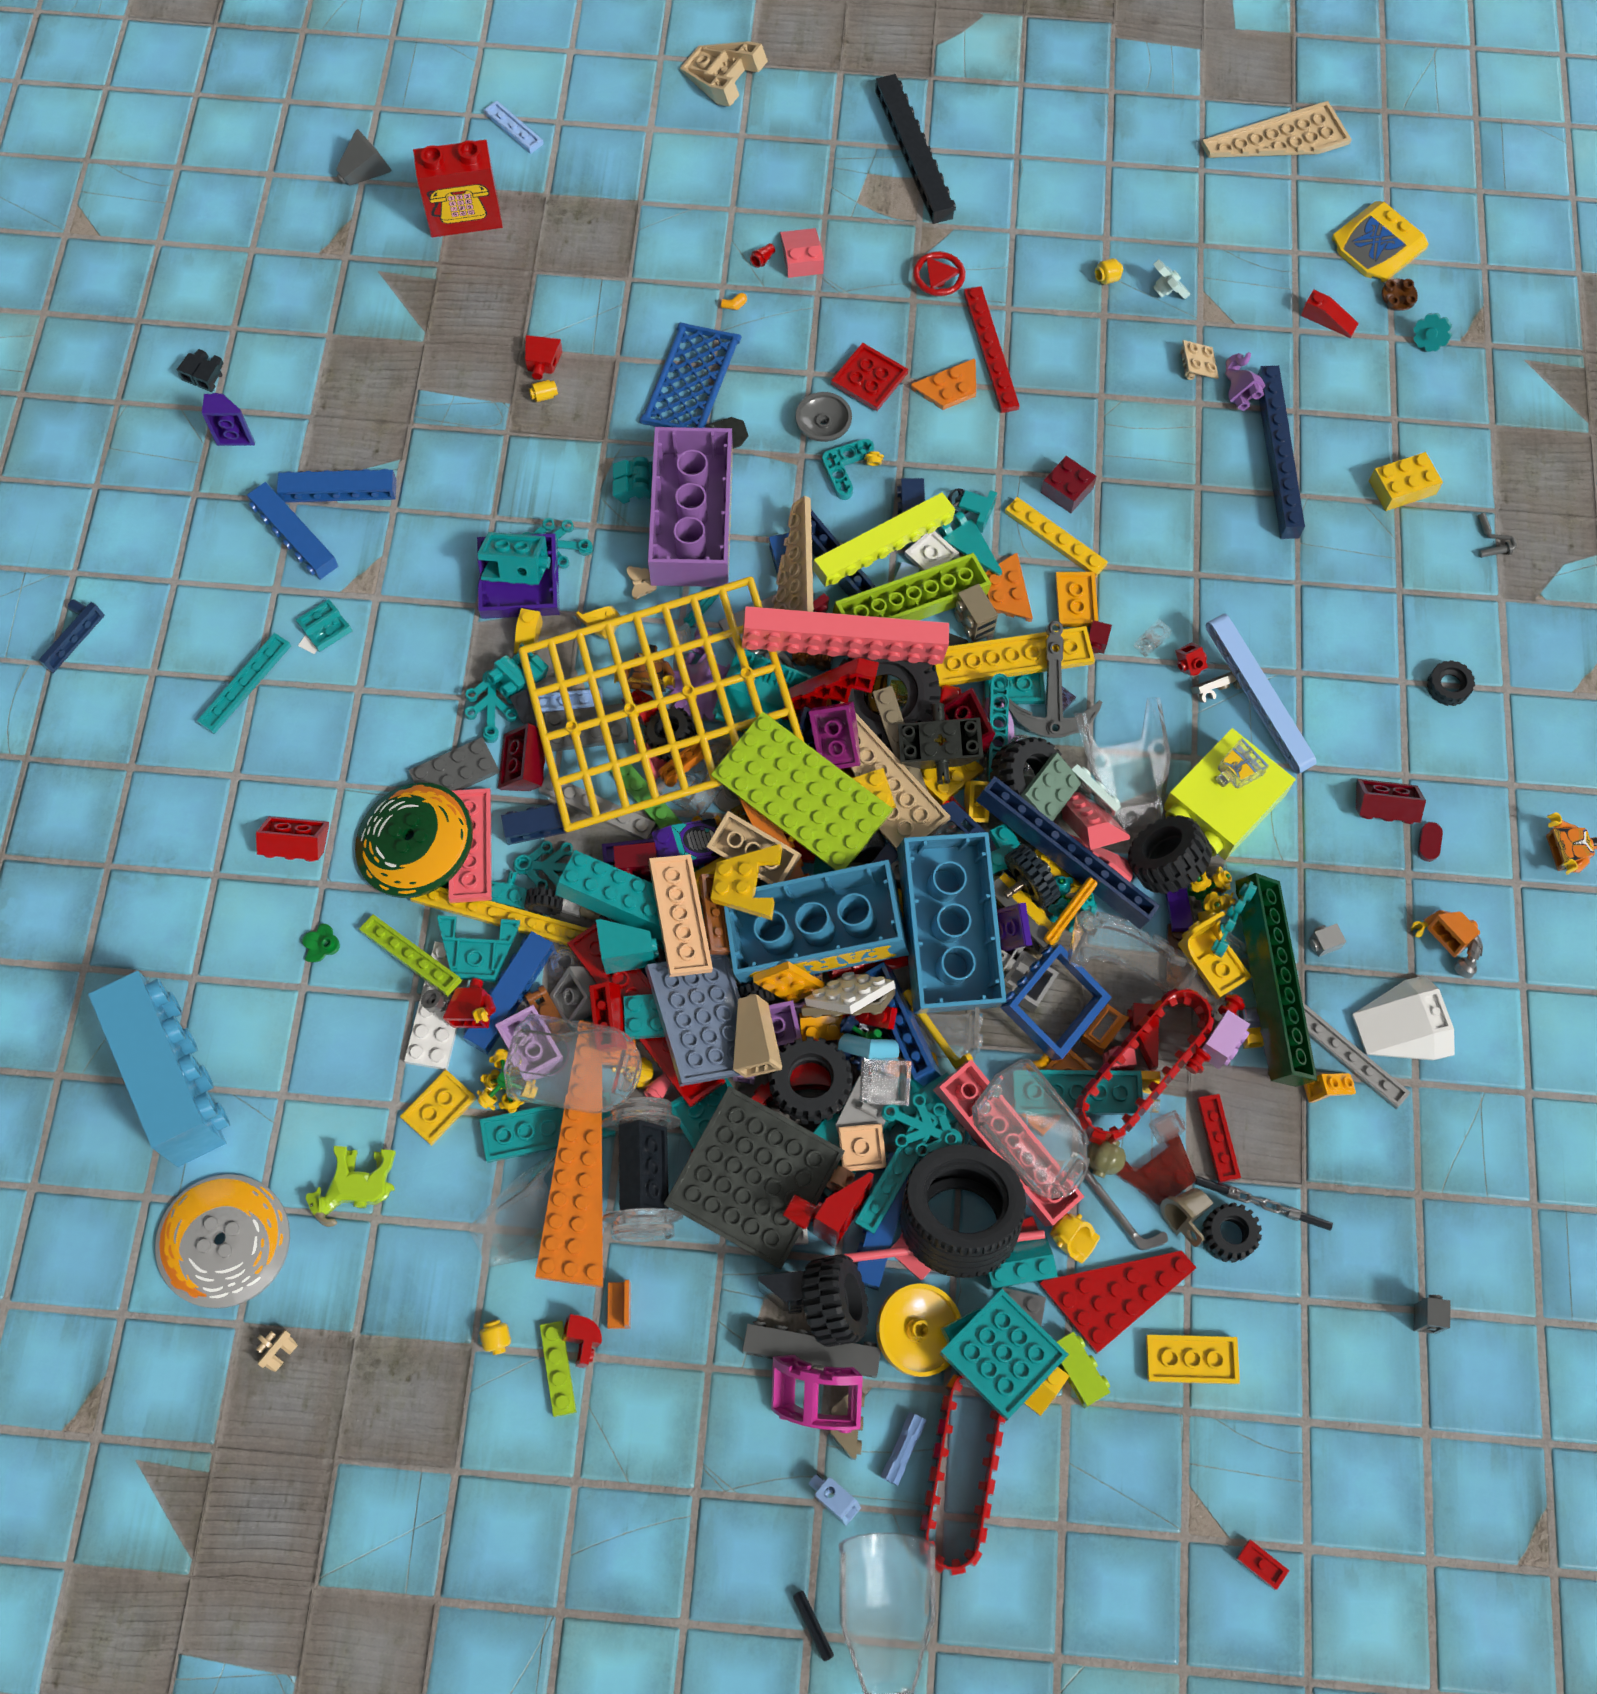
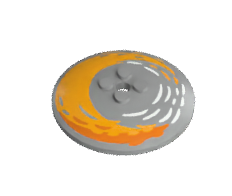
M231 1174L217 1175L191 1185L170 1204L158 1227L155 1255L162 1278L175 1294L185 1301L200 1307L228 1308L253 1299L274 1281L286 1260L290 1244V1226L287 1213L278 1197L269 1188L249 1177ZM224 1233L226 1236L225 1241L220 1245H216V1235Z

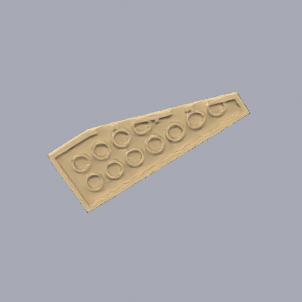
M1325 101L1204 139L1201 145L1209 158L1321 154L1349 145L1352 139L1330 103Z
M803 496L793 503L788 522L790 532L784 541V545L787 546L785 555H781L776 580L778 591L772 599V603L775 604L774 609L809 612L814 610L811 498Z
M856 714L861 765L851 767L854 777L884 768L896 808L893 809V812L878 829L879 832L896 850L904 838L932 835L948 822L951 816Z

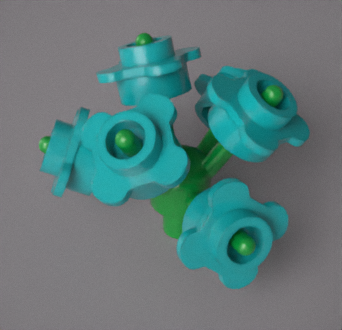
M1053 877L1057 882V886H1059L1061 894L1055 900V903L1050 904L1048 907L1049 912L1054 915H1048L1047 917L1051 922L1055 923L1073 899V897L1069 898L1066 896L1071 891L1070 885L1073 883V878ZM1093 893L1090 894L1081 906V914L1075 915L1069 922V932L1082 933L1087 929V924L1091 921L1090 915L1095 914L1097 909V902L1094 900Z

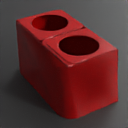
M794 1195L783 1216L806 1230L817 1206Z

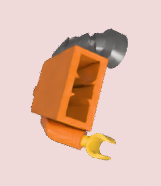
M1439 910L1426 917L1424 922L1416 921L1412 924L1411 931L1420 929L1416 932L1415 937L1423 936L1424 929L1428 927L1427 929L1453 957H1456L1468 948L1467 957H1461L1455 963L1454 968L1464 978L1469 979L1477 972L1476 960H1479V956H1482L1483 944L1479 937L1480 931L1476 921L1469 920L1460 911L1448 912Z

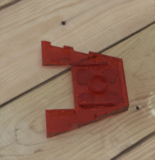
M1171 1116L1154 1129L1168 1148L1136 1172L1126 1161L1123 1169L1116 1173L1122 1181L1138 1189L1140 1193L1159 1206L1165 1198L1169 1196L1176 1197L1197 1181Z

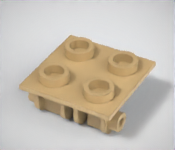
M1183 340L1180 353L1182 354V363L1185 368V377L1188 380H1193L1195 375L1199 374L1218 379L1213 347Z

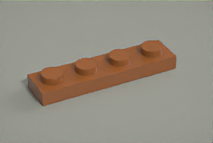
M701 874L699 876V884L710 954L729 955L731 952L724 906L713 903L711 900L715 874Z

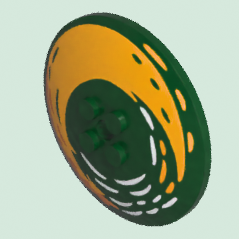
M412 783L387 793L367 812L357 833L355 857L362 876L379 892L397 898L419 897L439 889L456 875L469 854L473 839V824L470 813L464 802L453 791L434 783ZM414 832V836L410 840H406L407 834Z

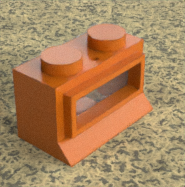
M1107 1004L1097 1015L1095 1021L1085 1030L1081 1041L1099 1055H1102L1121 1028L1124 1027L1129 1017Z

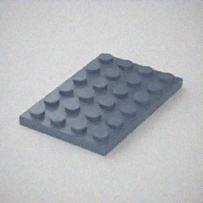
M710 955L713 967L712 973L669 977L667 962L647 964L645 967L679 1086L741 1076L733 1070L737 1008L740 995L727 955Z

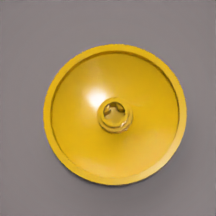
M919 1283L906 1285L895 1290L882 1304L876 1322L877 1341L883 1356L896 1370L909 1376L925 1377L942 1372L950 1364L939 1354L947 1345L941 1328L961 1318L960 1312L953 1300L944 1291L935 1286Z

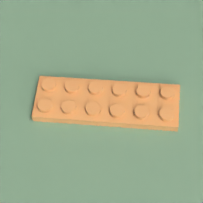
M691 854L649 858V868L669 977L712 973L713 967Z

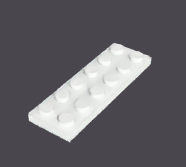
M435 942L431 957L450 970L444 944ZM425 980L404 1062L411 1065L448 1070L458 1028L451 1027L443 1019L446 1011L429 1012L422 1006L421 998L428 990L436 989ZM462 980L455 989L468 988L470 980Z

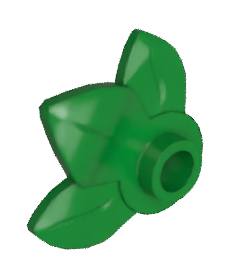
M320 924L317 932H308L301 939L302 944L309 949L305 956V961L311 963L321 961L326 955L337 953L340 948L339 939L333 935V929L328 924Z

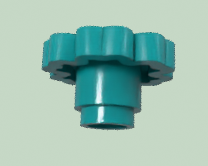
M1429 313L1424 319H1419L1413 328V331L1416 333L1414 341L1419 348L1425 347L1427 352L1438 351L1441 346H1446L1452 337V333L1449 331L1452 328V324L1447 317L1441 318L1439 313Z

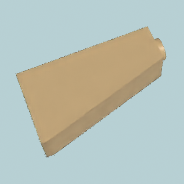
M750 994L747 997L738 999L733 1070L745 1078L782 1070L769 1004L756 994Z

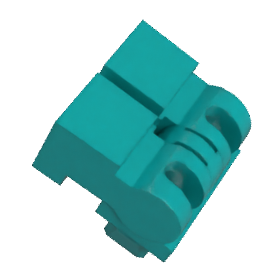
M638 456L630 461L625 459L613 463V496L623 504L630 502V498L635 496L638 499L643 497L651 499L653 462H649L645 457Z

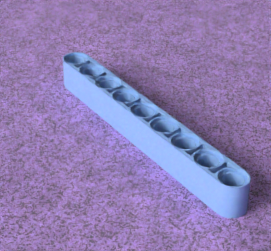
M1224 613L1206 623L1207 632L1291 769L1296 774H1300L1316 765V758L1229 616Z

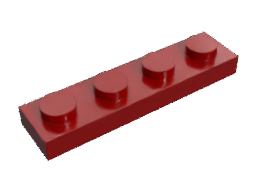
M1220 1094L1198 1097L1197 1102L1218 1183L1239 1180L1241 1175Z

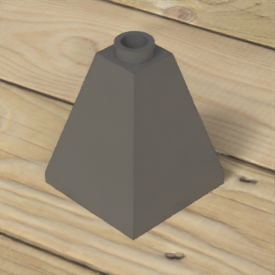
M359 129L354 132L336 168L339 172L337 177L343 184L347 182L350 186L392 171L380 153Z

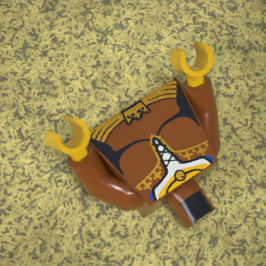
M649 644L650 652H657L658 647ZM636 653L633 659L643 656V653ZM664 658L653 661L661 691L666 692V686L672 685L675 688V673L669 662L664 661ZM646 664L625 670L629 689L653 691ZM614 673V683H616L619 679L617 673Z

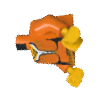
M1557 812L1548 815L1547 818L1551 820L1548 823V827L1554 828L1546 837L1557 870L1567 869L1565 872L1567 875L1570 873H1580L1595 855L1594 850L1597 849V837L1590 838L1587 829L1578 828L1576 825L1563 821L1561 815Z

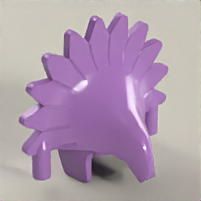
M689 652L684 661L691 685L695 688L714 682L706 654L699 659L697 664L693 665L691 663L696 656L694 653ZM717 663L721 679L726 678L731 665L728 664L725 667ZM674 671L675 688L672 685L666 686L667 689L673 691L669 695L682 692L683 683L679 671ZM716 690L697 695L696 702L701 719L706 715L710 722L714 721L715 715L712 713L718 699ZM686 699L675 703L676 709L680 707L689 716L692 715Z

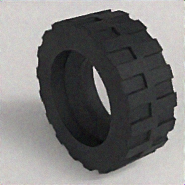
M1454 660L1443 661L1433 669L1427 679L1428 692L1440 704H1445V706L1460 705L1474 690L1475 677L1465 664L1463 665L1461 662H1455ZM1446 675L1456 677L1460 681L1459 690L1454 692L1446 690L1441 684L1442 678Z

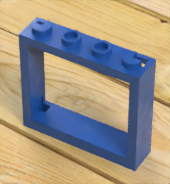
M1061 944L1049 945L1046 950L1042 951V957L1031 964L1029 973L1017 981V987L1006 995V1003L1000 1007L1051 1060H1061L1065 1057L1112 998ZM1057 958L1093 997L1055 1044L1018 1004Z

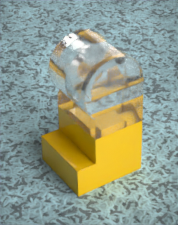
M1141 1071L1144 1100L1152 1093L1148 1087L1152 1081L1157 1084L1160 1083V1071ZM1160 1096L1153 1100L1154 1103L1145 1113H1159Z

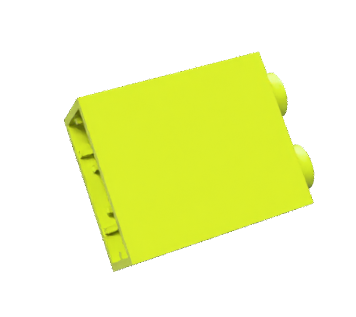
M1231 728L1170 792L1163 809L1166 811V818L1167 816L1176 817L1181 815L1196 821L1212 846V856L1218 854L1226 860L1287 795L1296 779L1236 730ZM1242 739L1268 764L1267 767L1253 753H1250L1253 751L1249 747L1247 749L1241 741ZM1234 748L1236 750L1239 748L1264 774H1260L1259 770L1255 768L1257 772L1250 775L1252 781H1250L1247 777L1240 779L1232 772L1237 779V785L1235 786L1221 770H1223L1224 759ZM1222 776L1228 782L1223 787L1217 783V780Z

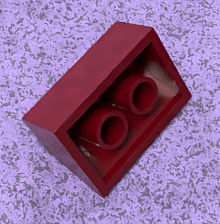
M970 688L944 705L945 720L980 718L984 755L992 743L995 732L974 689Z
M527 723L503 735L498 783L499 790L532 791L542 787L545 754L537 726Z
M1357 779L1356 810L1359 816L1365 819L1381 818L1388 822L1399 820L1406 824L1421 823L1426 799L1418 786Z

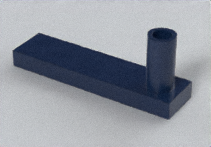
M73 599L68 603V609L78 614V616L39 659V662L49 672L54 673L105 616L93 602L86 606Z

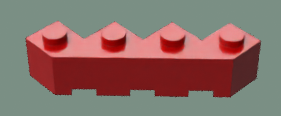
M857 658L790 687L788 691L795 713H798L804 706L810 709L826 706L828 698L846 703L848 702L851 688L872 693L879 662Z

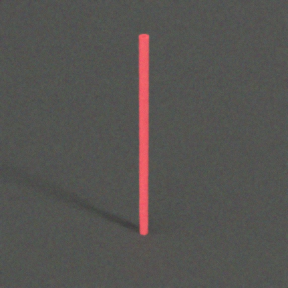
M1044 1230L1020 1232L1017 1242L1045 1239ZM908 1246L844 1255L852 1258L853 1262L913 1255V1252L909 1250Z

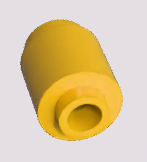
M554 380L531 384L532 388H529L530 397L532 400L535 399L536 402L553 399L554 396L558 395Z

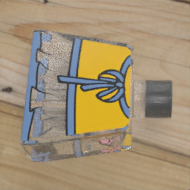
M1241 738L1219 764L1218 770L1221 774L1216 777V781L1222 787L1231 783L1238 789L1263 776L1269 765Z

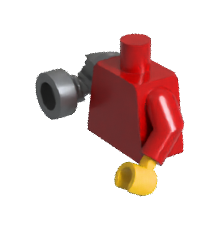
M477 978L471 979L469 988H457L448 997L446 995L443 996L436 989H431L425 992L421 998V1004L427 1011H446L443 1019L453 1028H489L490 1016L496 1011L493 998L482 988L483 981Z

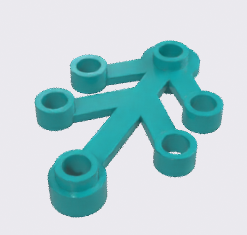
M546 518L543 520V525L533 533L525 532L521 535L544 534L547 531H552L555 528L554 521L551 518ZM564 520L562 527L554 532L558 548L578 550L582 556L590 555L593 552V545L588 539H581L579 542L558 540L574 529L571 520ZM550 522L552 523V525L550 527H546V523ZM570 524L571 527L565 528V525ZM582 544H588L586 548L581 547ZM558 551V566L561 569H566L569 566V560ZM566 560L567 562L566 564L562 565L560 564V561Z
M488 670L482 676L483 682L475 688H469L466 691L465 697L467 701L474 702L477 700L478 695L487 688L488 695L475 706L467 707L465 709V717L468 720H474L477 714L487 707V726L483 729L482 737L487 743H494L499 736V731L495 727V707L505 715L506 720L509 722H514L517 719L518 713L515 709L505 705L496 696V689L500 692V686L503 684L500 681L495 685L491 684L487 680V675L491 671ZM473 693L475 696L469 697L468 694ZM507 697L506 701L509 704H513L511 699ZM473 711L475 714L469 715L468 712ZM513 713L515 716L509 717L508 714ZM492 730L494 734H488L487 731Z
M544 841L529 856L519 855L516 857L513 867L518 874L527 875L535 884V887L545 884V889H548L547 881L540 879L534 871L542 870L557 889L560 877L554 871L563 872L568 863L556 862L564 856H571L574 849L571 843H563L559 850L543 862H539L536 860L543 854L549 855L553 852L552 843ZM544 846H550L549 850L543 849ZM565 847L571 848L568 852H565L563 850ZM522 863L528 864L525 868H521L520 866Z
M1250 881L1248 884H1243L1239 891V894L1242 895L1241 898L1238 899L1235 905L1231 904L1227 910L1226 915L1230 918L1226 924L1222 922L1220 925L1223 935L1220 940L1216 939L1211 947V951L1214 952L1213 954L1222 958L1229 945L1228 942L1224 941L1228 932L1231 933L1238 914L1242 912L1246 900L1250 902L1256 892L1257 886L1253 885V882Z
M917 1094L913 1098V1105L918 1109L922 1121L900 1112L898 1107L892 1103H888L882 1108L881 1115L885 1121L894 1122L897 1120L918 1130L907 1135L899 1134L895 1139V1144L898 1148H905L909 1143L930 1135L938 1139L927 1145L924 1143L918 1144L915 1149L918 1157H925L926 1154L938 1148L961 1145L962 1136L958 1130L951 1128L945 1114L946 1106L942 1103H937L933 1107V1114L938 1117L942 1130L934 1127L925 1105L926 1098L922 1094ZM918 1097L922 1098L923 1104H916L915 1099ZM936 1107H942L944 1112L938 1114L935 1111ZM892 1108L895 1113L889 1116L886 1110ZM950 1135L954 1136L955 1142L949 1143L947 1137ZM898 1138H905L906 1143L900 1145L897 1141ZM925 1147L926 1153L920 1154L918 1148Z

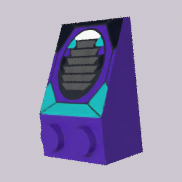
M715 818L670 825L652 832L659 857L691 854L693 868L721 857L707 848L708 843L718 828Z

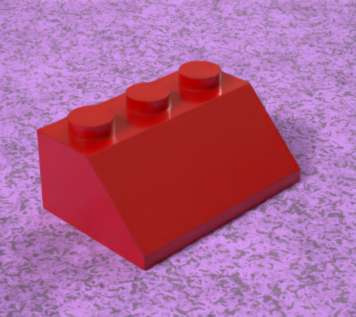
M269 816L256 831L257 855H264L267 858L284 857L287 860L305 859L308 862L319 860L325 850L329 822Z

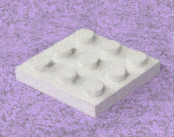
M846 972L842 974L841 978L828 982L827 986L814 990L811 995L805 998L806 1006L853 1014L895 989L894 980L884 979V977H871L868 974L858 975L854 974V972Z

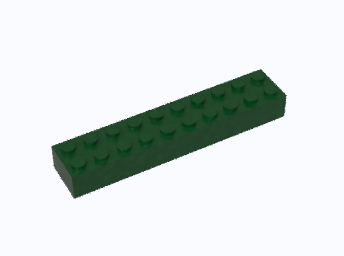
M1253 873L1236 880L1235 884L1238 899L1242 896L1239 894V891L1244 883L1248 884L1251 881L1253 885L1257 886L1251 901L1246 900L1240 916L1247 946L1246 953L1249 957L1250 974L1253 979V992L1256 996L1257 1013L1261 1024L1260 1032L1264 1041V1054L1267 1058L1268 1075L1272 1082L1298 1087L1317 1081V1075L1281 884L1278 880Z

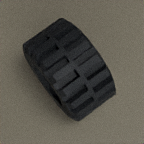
M671 706L670 709L667 708L673 732L676 731L674 733L676 741L697 735L694 722L686 711H683L680 707L676 709L675 706ZM659 710L655 712L654 716L651 715L650 721L645 724L644 738L651 749L668 744ZM685 748L678 749L679 753L682 752ZM671 752L659 755L657 758L668 762L672 759Z
M1225 1203L1215 1208L1206 1217L1207 1219L1202 1225L1204 1228L1201 1230V1234L1204 1235L1203 1244L1208 1245L1206 1250L1209 1253L1212 1251L1214 1258L1218 1259L1220 1257L1223 1262L1231 1260V1263L1245 1259L1258 1248V1242L1262 1238V1235L1259 1234L1262 1227L1257 1225L1259 1219L1257 1216L1254 1218L1251 1215L1253 1213L1251 1209L1246 1211L1245 1205L1237 1206V1203H1231L1230 1205ZM1230 1221L1240 1228L1242 1232L1240 1244H1231L1223 1238L1220 1231L1222 1222Z

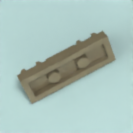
M1231 671L1191 687L1192 693L1199 694L1201 703L1207 702L1205 698L1207 693L1210 699L1216 698V693L1212 690L1214 688L1223 690L1230 687L1232 682H1234L1235 689H1241V686Z

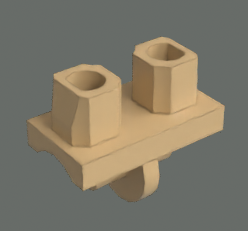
M284 1329L274 1343H271L276 1334L272 1331L266 1338L261 1334L257 1337L261 1341V1344L256 1348L258 1352L262 1353L266 1347L269 1348L259 1359V1366L262 1368L267 1367L274 1372L280 1368L283 1361L275 1353L282 1348L290 1355L298 1346L294 1339L290 1337L289 1331Z

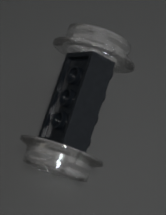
M656 1097L620 1099L610 1104V1117L602 1121L603 1128L619 1132L620 1211L610 1212L602 1217L604 1222L611 1225L612 1239L623 1242H653L670 1239L675 1236L674 1223L683 1218L681 1212L670 1210L668 1206L664 1205L669 1195L667 1130L676 1128L681 1124V1119L672 1115V1103L669 1100Z

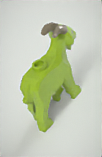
M333 1146L334 1155L337 1160L336 1171L325 1197L321 1196V1187H318L316 1192L306 1195V1201L315 1218L322 1225L332 1227L337 1225V1221L335 1219H327L326 1216L342 1203H353V1207L367 1208V1205H377L385 1201L390 1192L395 1191L394 1185L386 1182L387 1175L393 1166L396 1155L395 1150L381 1149V1152H373L377 1168L372 1173L355 1171L357 1150H347V1147Z

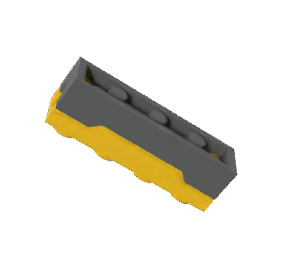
M1004 873L994 881L996 908L1001 909L1018 903H1026L1032 945L1030 946L1041 956L1042 951L1049 947V944L1043 938L1054 922H1051L1046 917L1044 910L1037 907L1032 902L1031 897L1022 890L1007 899L1003 892L1010 889L1017 882ZM1061 933L1060 936L1057 938V940L1054 942V944H1056V943L1059 941V939H1060L1062 933Z

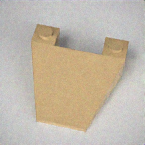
M746 41L701 45L680 67V70L716 104L730 107L739 97L735 84L736 80L745 70L759 73L768 60L761 43Z

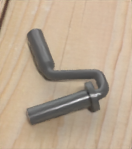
M1479 514V521L1484 534L1488 538L1510 540L1503 546L1480 550V557L1483 558L1502 553L1512 555L1513 550L1517 547L1515 538L1513 536L1491 534L1492 530L1486 514Z

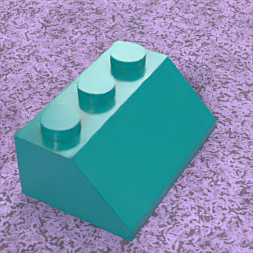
M1046 1234L1045 1239L1017 1242L1005 1263L986 1274L988 1289L992 1290L1058 1277L1054 1255Z

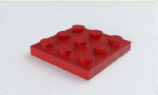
M862 342L831 380V385L873 410L878 411L906 377L908 368Z

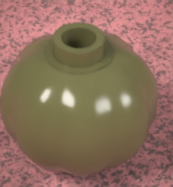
M1104 1141L1101 1145L1091 1142L1087 1146L1085 1159L1087 1164L1093 1169L1092 1174L1105 1178L1106 1175L1116 1174L1123 1169L1126 1155L1124 1149L1119 1147V1141L1113 1144Z

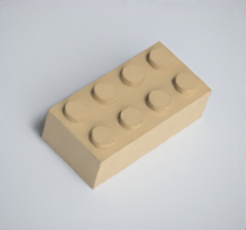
M727 811L707 845V848L725 859L781 844L780 865L759 866L758 878L768 884L787 881L802 856L799 852Z

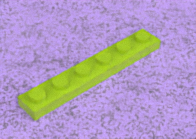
M374 914L359 928L363 935L447 997L462 982L459 976Z

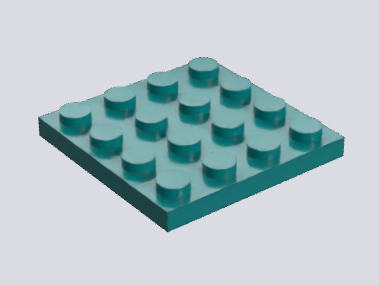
M1003 1289L939 1353L1006 1421L1069 1355Z

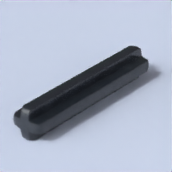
M799 1591L793 1595V1600L822 1660L826 1662L834 1657V1653L804 1591Z

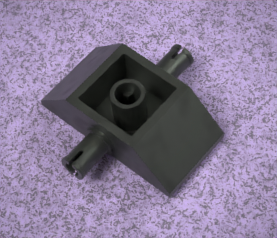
M935 703L931 705L933 721L898 724L900 760L903 765L919 769L936 768L937 784H943L942 776H944L945 784L950 783L949 767L964 766L983 758L980 718L945 720L944 704L939 703V711H937V704Z

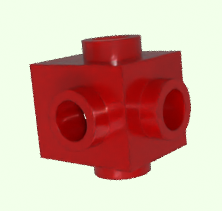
M1191 642L1175 650L1178 659L1177 666L1181 672L1195 676L1208 668L1206 663L1207 656L1202 646Z

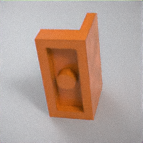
M630 1280L608 1283V1329H631Z

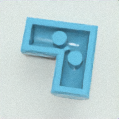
M846 1033L840 1038L838 1044L839 1051L842 1050L843 1052L868 1059L899 1057V1045L894 1039H868Z

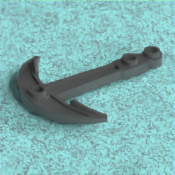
M1052 621L1046 626L1048 637L1046 638L1047 685L1045 718L1032 716V712L1021 708L1009 698V710L1014 719L1029 732L1044 738H1063L1078 733L1094 720L1103 703L1099 700L1088 710L1077 714L1076 717H1063L1061 661L1063 659V638L1061 634L1063 626L1059 621ZM1053 625L1058 626V632L1053 631ZM1053 645H1057V646H1058V651H1057V652L1053 651V649H1052V646H1053ZM1053 724L1058 726L1057 732L1052 730Z

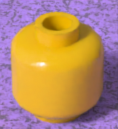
M1115 258L1099 262L1095 269L1096 279L1104 285L1119 281L1123 273L1122 264Z
M500 1319L484 1323L483 1328L479 1331L483 1350L486 1352L492 1351L493 1355L505 1352V1347L511 1344L508 1325L505 1322H501Z

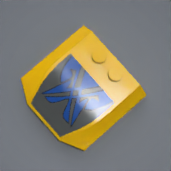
M1384 201L1372 203L1332 236V241H1335L1337 245L1336 250L1343 259L1365 277L1372 278L1374 276L1382 279L1381 282L1383 283L1424 252L1429 245L1425 235Z

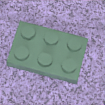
M1054 753L1020 796L1051 821H1054L1082 781L1058 753Z

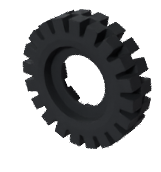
M844 658L839 666L857 658H848L847 660ZM888 659L871 660L879 662L876 676L892 675L904 683L908 693L906 705L901 710L904 723L933 721L931 705L936 703L938 711L941 688L938 685V675L936 671L932 670V664L925 662L910 663L900 660L893 662ZM851 688L848 702H854L855 713L891 751L880 715L873 713L867 707L864 701V691ZM831 699V705L841 702Z

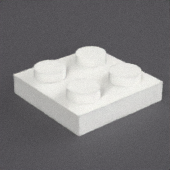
M934 531L921 537L905 551L904 556L923 571L957 559L959 552Z

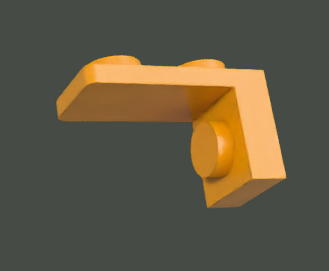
M1349 1073L1320 1074L1317 1076V1081L1304 1084L1309 1103L1317 1102L1329 1096L1356 1094L1354 1082Z

